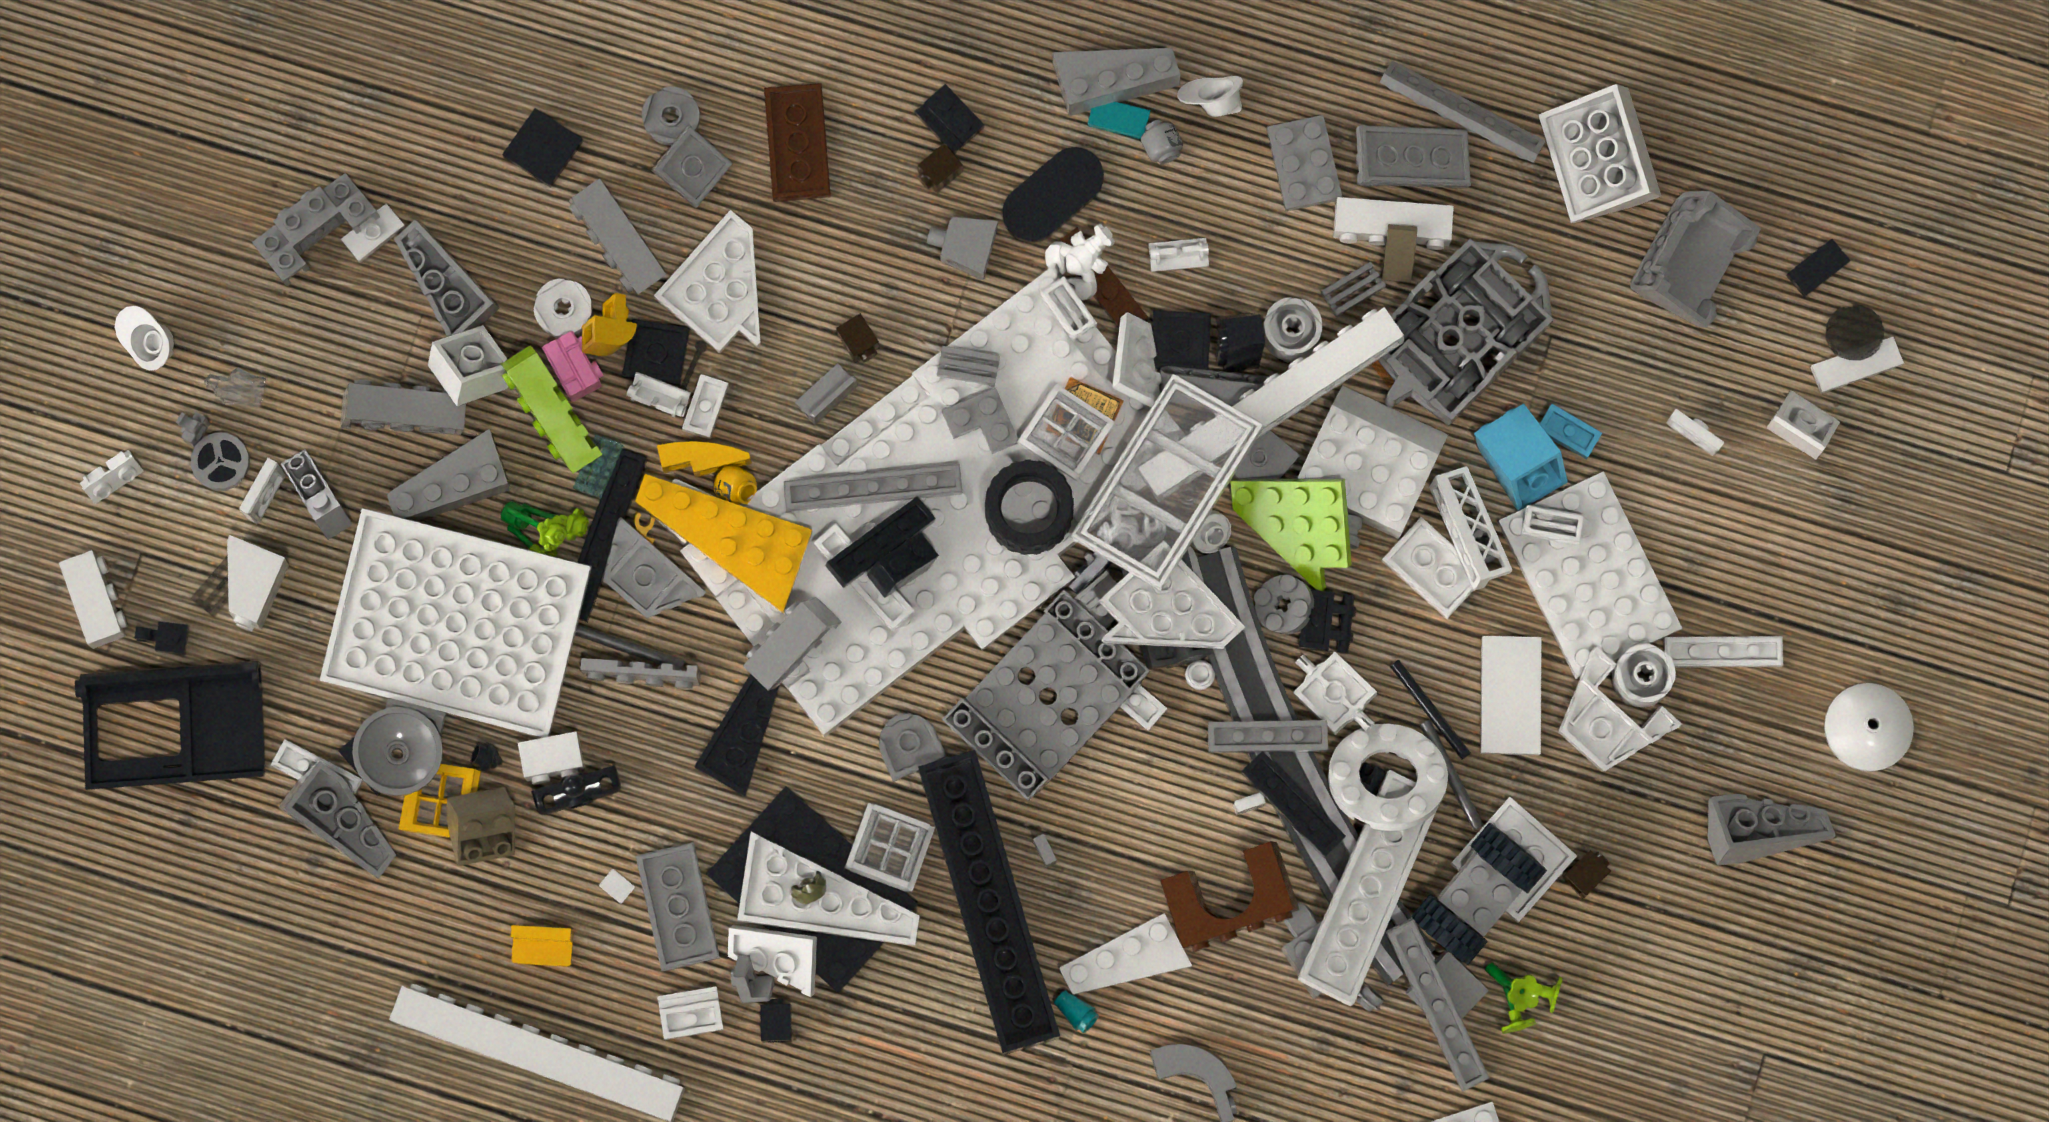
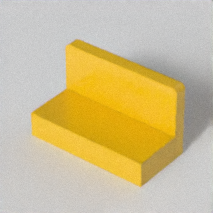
M511 925V938L513 939L511 961L514 964L570 967L574 931L569 928Z

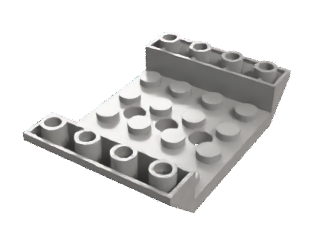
M1065 590L1044 610L1045 614L965 699L962 698L942 719L1027 801L1034 797L1062 770L1134 693L1150 672L1122 644L1103 643L1101 639L1108 631ZM1025 668H1031L1035 672V680L1029 685H1024L1019 680V673ZM1052 688L1055 690L1057 698L1053 704L1045 705L1041 702L1040 695L1044 689ZM1072 708L1077 711L1078 720L1075 724L1066 725L1063 723L1062 713L1066 709Z

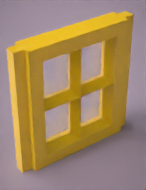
M440 764L438 772L430 783L417 792L404 795L398 830L450 838L447 825V798L478 792L481 771Z

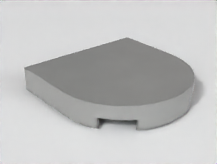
M911 713L899 714L891 718L881 731L879 749L893 782L918 772V766L947 758L933 725L919 715Z

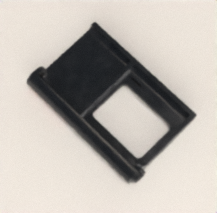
M259 661L81 674L80 680H75L76 698H81L83 703L85 790L265 776L262 671ZM161 700L179 701L181 751L177 756L101 761L99 759L98 708L101 705Z

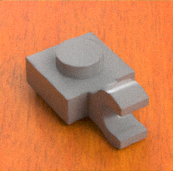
M181 412L175 422L182 427L181 433L183 434L181 438L192 447H195L202 439L211 424L206 417L195 412L192 418Z

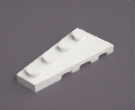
M1165 913L1063 965L1059 968V971L1071 994L1076 995L1192 967V964Z

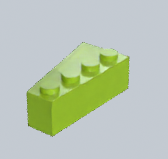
M531 345L501 363L506 372L501 375L510 390L516 387L521 395L517 398L518 403L526 414L531 411L536 420L531 423L540 437L546 435L549 439L550 444L546 447L555 460L561 458L572 474L602 456L599 448L587 435L589 434L577 415L573 413L570 403L561 390L558 389L557 383Z

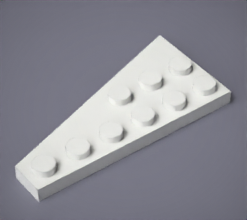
M751 832L738 921L909 946L916 945L919 915ZM817 874L826 879V892L820 899L804 905L792 898L791 887L793 885L799 886L803 879H814Z

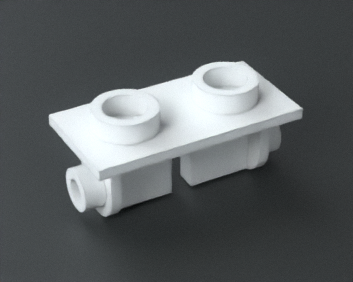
M1206 238L1148 243L1151 272L1209 267V249Z
M636 372L633 385H630L626 396L631 397L633 402L638 401L648 406H656V409L669 413L675 418L676 415L684 417L691 393Z
M129 450L126 452L120 451L119 454L105 462L110 469L107 472H104L100 466L83 477L84 480L80 482V485L94 504L107 498L111 493L144 472Z

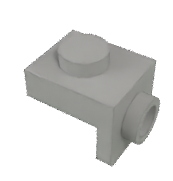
M738 956L736 967L731 970V983L733 987L737 988L741 1002L771 1000L775 982L773 976H756L750 956Z

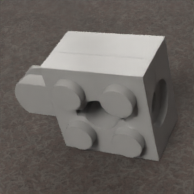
M1298 903L1300 910L1292 912L1293 918L1284 921L1294 939L1284 945L1281 950L1299 976L1322 922L1319 923L1307 905ZM1303 983L1313 1000L1323 994Z

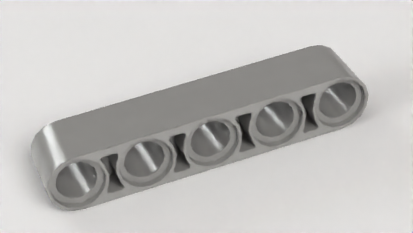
M1165 366L1160 369L1162 383L1159 385V390L1161 394L1174 374L1232 407L1240 402L1239 398L1245 392L1251 389L1257 391L1263 387V382L1270 376ZM1176 392L1171 400V403L1201 406L1179 392Z

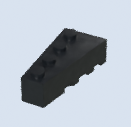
M1249 312L1215 317L1218 331L1216 348L1218 366L1223 365L1224 372L1259 369L1265 345L1261 315Z

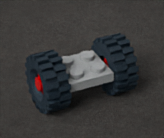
M1491 823L1487 824L1470 845L1476 852L1473 853L1436 898L1429 894L1411 916L1428 935L1467 965L1471 963L1488 942L1483 936L1488 933L1522 890L1529 893L1547 871L1534 857Z

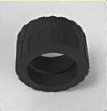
M1031 459L1011 463V465L1002 468L993 477L986 491L985 518L990 533L1001 546L1003 545L1007 550L1020 553L1021 555H1037L1053 549L1056 544L1064 539L1065 534L1069 532L1071 521L1073 520L1074 498H1072L1071 486L1068 485L1065 476L1057 471V468L1045 464L1043 461H1031ZM1023 482H1036L1050 489L1057 502V514L1052 524L1043 531L1030 534L1012 529L1004 520L1001 511L1003 497L1011 487Z

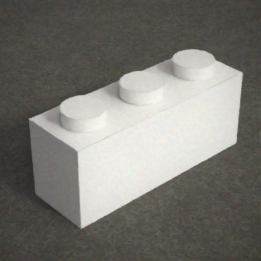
M91 550L59 562L87 645L94 649L126 637L123 628L128 627L122 610L117 612L114 601L118 600V596L113 584L107 583L104 574L109 571L103 556L98 557Z

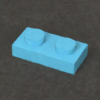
M1551 404L1540 422L1542 428L1553 441L1586 460L1602 435V432L1554 404Z

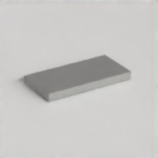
M1364 125L1356 128L1359 184L1468 188L1471 186L1467 130Z
M694 842L637 855V865L661 971L666 972L720 959Z

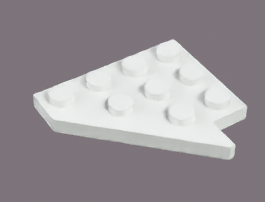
M731 210L654 295V298L718 353H721L739 332L757 348L761 345L753 229Z
M1163 541L1140 563L1157 572L1171 548ZM1182 559L1162 591L1129 572L1099 600V603L1118 622L1101 639L1103 643L1223 649L1245 628Z

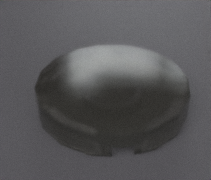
M1862 305L1839 308L1830 316L1826 324V342L1829 348L1837 356L1847 360L1861 361L1872 357L1880 349L1884 340V327L1880 316L1872 309Z

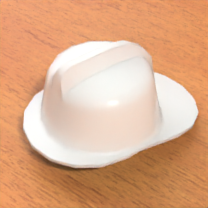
M1239 76L1196 79L1183 85L1178 90L1177 97L1179 101L1185 104H1200L1206 113L1212 117L1238 113L1242 109L1239 90L1243 85V80Z
M129 306L119 312L115 321V331L117 338L124 348L146 370H158L164 366L168 358L174 354V338L171 331L165 325L159 324L144 308Z

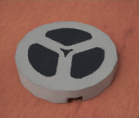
M226 432L212 433L203 437L195 445L191 454V469L195 478L203 486L214 491H227L237 487L242 482V479L245 478V475H247L250 469V456L246 446L236 436Z

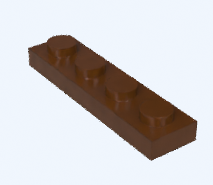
M1076 227L1057 242H1064L1073 246L1071 237L1080 231L1079 228ZM1108 265L1103 274L1095 272L1097 292L1093 297L1118 329L1121 316L1127 312L1144 321L1148 320L1146 313Z

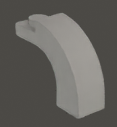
M1184 1044L1167 1045L1150 1050L1158 1081L1177 1075H1191L1202 1080L1212 1093L1220 1122L1234 1121L1233 1114H1237V1108L1233 1096L1227 1097L1226 1092L1235 1090L1237 1086L1227 1067L1217 1057L1201 1048Z

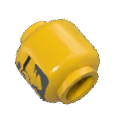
M726 466L715 478L714 492L719 499L737 505L748 504L751 501L748 498L752 495L754 496L757 492V481L750 472L739 466Z

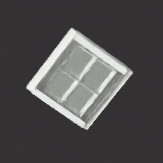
M1056 384L1017 443L1077 481L1116 422Z
M868 803L845 868L883 884L912 893L935 827L882 806Z

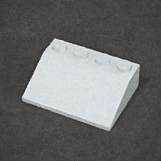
M1615 84L1539 114L1571 223L1631 208L1661 197L1632 98L1627 87Z

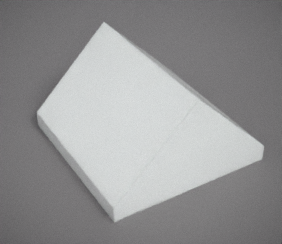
M1790 391L1768 424L1767 429L1816 460L1827 446L1840 421L1795 392Z

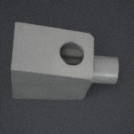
M951 217L947 231L935 227L930 228L927 244L942 247L940 255L942 263L977 279L984 280L998 230V222Z

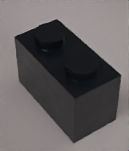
M919 533L879 559L867 576L882 596L886 598L926 572L939 555L923 534Z

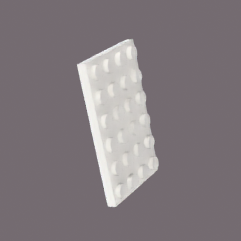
M1604 471L1531 505L1585 515L1580 545L1521 535L1526 508L1498 520L1497 523L1575 679L1581 677L1594 647H1598L1614 662L1635 645L1652 644L1682 629ZM1537 514L1531 515L1533 519L1577 526L1578 523L1576 521ZM1530 525L1529 527L1530 529H1536L1574 537L1576 535V533L1566 532L1539 526Z

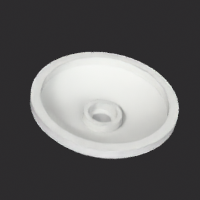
M1862 683L1845 689L1831 702L1825 716L1824 731L1831 751L1841 762L1856 770L1872 772L1894 765L1905 755L1912 742L1914 724L1907 704L1896 692L1879 684ZM1870 719L1877 722V729L1869 728L1868 721Z

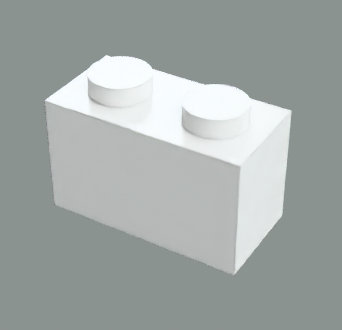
M577 732L518 743L524 778L526 781L532 780V784L549 782V777L561 775L563 779L571 774H579L578 771L585 770Z

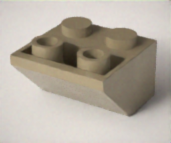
M504 787L447 798V825L458 866L515 855V805Z

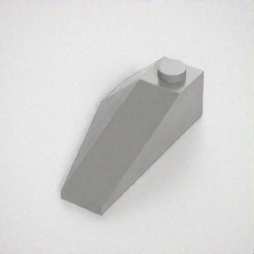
M318 761L293 786L279 805L281 810L377 879L380 878L396 856L380 830L366 813L362 804L354 796L344 778L321 761Z
M1729 794L1709 798L1708 842L1717 866L1755 860L1832 839L1836 836L1826 809L1791 804L1790 806L1773 803L1771 799L1765 798L1762 801L1747 799V795Z

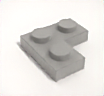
M996 388L942 410L953 439L981 428L992 454L1018 444L1017 441L1019 439Z

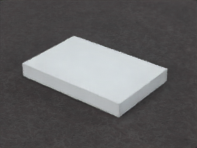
M1422 517L1417 520L1382 559V562L1446 619L1474 591L1455 546Z

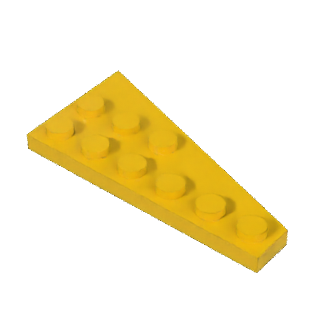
M645 474L635 500L636 504L784 614L813 532L812 529Z

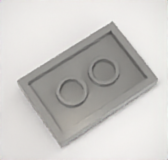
M1323 115L1267 126L1266 131L1285 212L1335 202L1337 197H1342Z

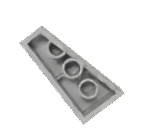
M1172 48L1053 52V67L1068 116L1090 111L1091 108L1108 103L1123 102L1170 89L1180 84V71Z
M354 380V383L348 384L343 393L340 429H351V423L361 424L365 430H377L384 428L385 425H390V429L396 432L413 431L414 427H420L419 431L421 433L461 435L464 430L466 403L456 406L445 389H442L441 393L432 392L426 386H413L412 389H403L397 383H384L383 386H374L368 380Z

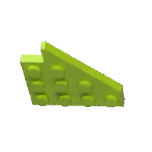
M1233 479L1230 481L1233 511L1316 590L1324 591L1326 589L1324 568H1348L1352 565L1345 479Z

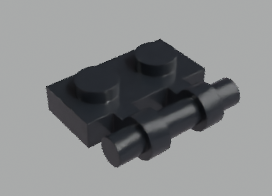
M1311 590L1314 597V609L1311 608L1310 620L1300 631L1299 649L1328 652L1329 642L1336 641L1338 642L1337 653L1349 654V645L1353 643L1354 635L1351 633L1352 617H1356V607H1354L1355 596L1344 594L1342 605L1334 604L1335 592ZM1332 615L1341 616L1339 631L1331 630Z

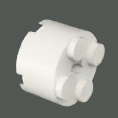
M1292 297L1283 298L1274 303L1268 310L1263 324L1266 348L1272 355L1287 363L1293 362L1300 357L1305 359L1313 353V349L1318 345L1322 333V318L1317 308L1307 300ZM1288 325L1291 328L1298 327L1297 333L1287 332Z
M1638 644L1629 648L1618 659L1612 672V683L1615 692L1625 704L1634 707H1650L1660 702L1669 693L1676 677V670L1673 660L1666 652L1651 644ZM1641 670L1644 674H1649L1650 676L1646 682H1644L1643 678L1638 677Z

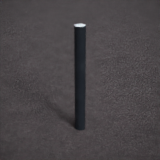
M1400 660L1393 663L1390 668L1461 760L1471 754L1469 749Z

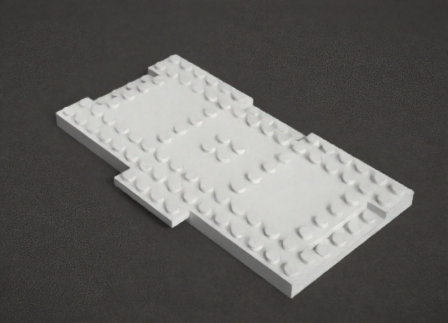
M1051 268L947 346L999 355L1000 361L995 386L938 377L940 351L915 370L910 378L822 445H817L758 490L754 496H750L748 499H751L748 504L740 505L812 529L813 531L785 612L796 601L801 603L802 601L818 598L842 623L836 629L834 627L830 628L820 639L822 643L817 648L813 647L802 659V663L782 684L824 737L832 733L962 631L966 630L983 651L1075 580V576L1059 556L1077 543L1070 536L1144 421L1151 407L1112 388L1116 351L1096 327L1089 329L1087 333L1080 335L1075 341L1071 340L1040 295L1042 290L1059 280ZM1060 286L1058 289L1082 324H1086L1087 321L1063 286ZM1053 292L1049 294L1073 330L1076 331L1078 328ZM947 355L949 359L989 366L993 365L991 362ZM945 365V370L985 377L991 376L989 372ZM1056 384L1065 390L1082 384L1119 401L1118 409L1113 418V421L1116 422L1077 481L1057 469L1059 473L1065 476L1068 485L1071 486L1072 498H1074L1073 520L1071 521L1069 532L1065 534L1064 539L1056 544L1053 549L1037 555H1021L1020 553L1007 550L1003 545L1001 546L990 533L985 518L986 491L991 484V480L1002 468L1016 461L1020 462L1031 459V461H1043L1050 466L1051 464L1019 443L992 454L981 428L953 439L942 410L996 388L1019 439ZM1056 403L1047 417L1053 420L1060 405ZM1059 409L1057 423L1060 425L1066 424L1063 423L1064 421H1066L1067 424L1070 423L1067 420H1065L1067 418H1064L1063 414L1064 412H1071ZM1165 410L1153 430L1171 441L1178 437L1182 440L1186 435ZM1079 418L1080 421H1079V426H1078L1077 432H1076V431H1072V433L1079 434L1080 425H1081V421H1082L1080 418ZM1045 421L1035 434L1052 446L1055 445L1061 436L1060 433L1051 429V425ZM1067 437L1058 450L1078 461L1086 448ZM1146 440L1118 485L1140 495L1148 488L1139 474L1138 468L1142 466L1141 461L1153 453L1159 455L1165 450ZM960 464L963 494L920 499L936 518L933 524L920 533L923 534L939 556L926 572L897 590L914 609V613L893 632L850 584L845 588L840 585L825 565L828 560L814 546V542L836 523L854 543L911 500L787 512L784 481ZM1023 482L1014 485L1006 492L1002 500L1001 511L1004 520L1012 529L1021 533H1037L1048 528L1054 521L1057 514V502L1054 494L1046 486L1036 482ZM1111 495L1088 533L1111 517L1109 506L1115 496ZM689 543L680 550L683 558L753 647L757 644L762 645L768 639L766 636L767 631L777 622L781 625L788 617L785 612L784 614L781 613L772 604L761 598L740 580H737Z

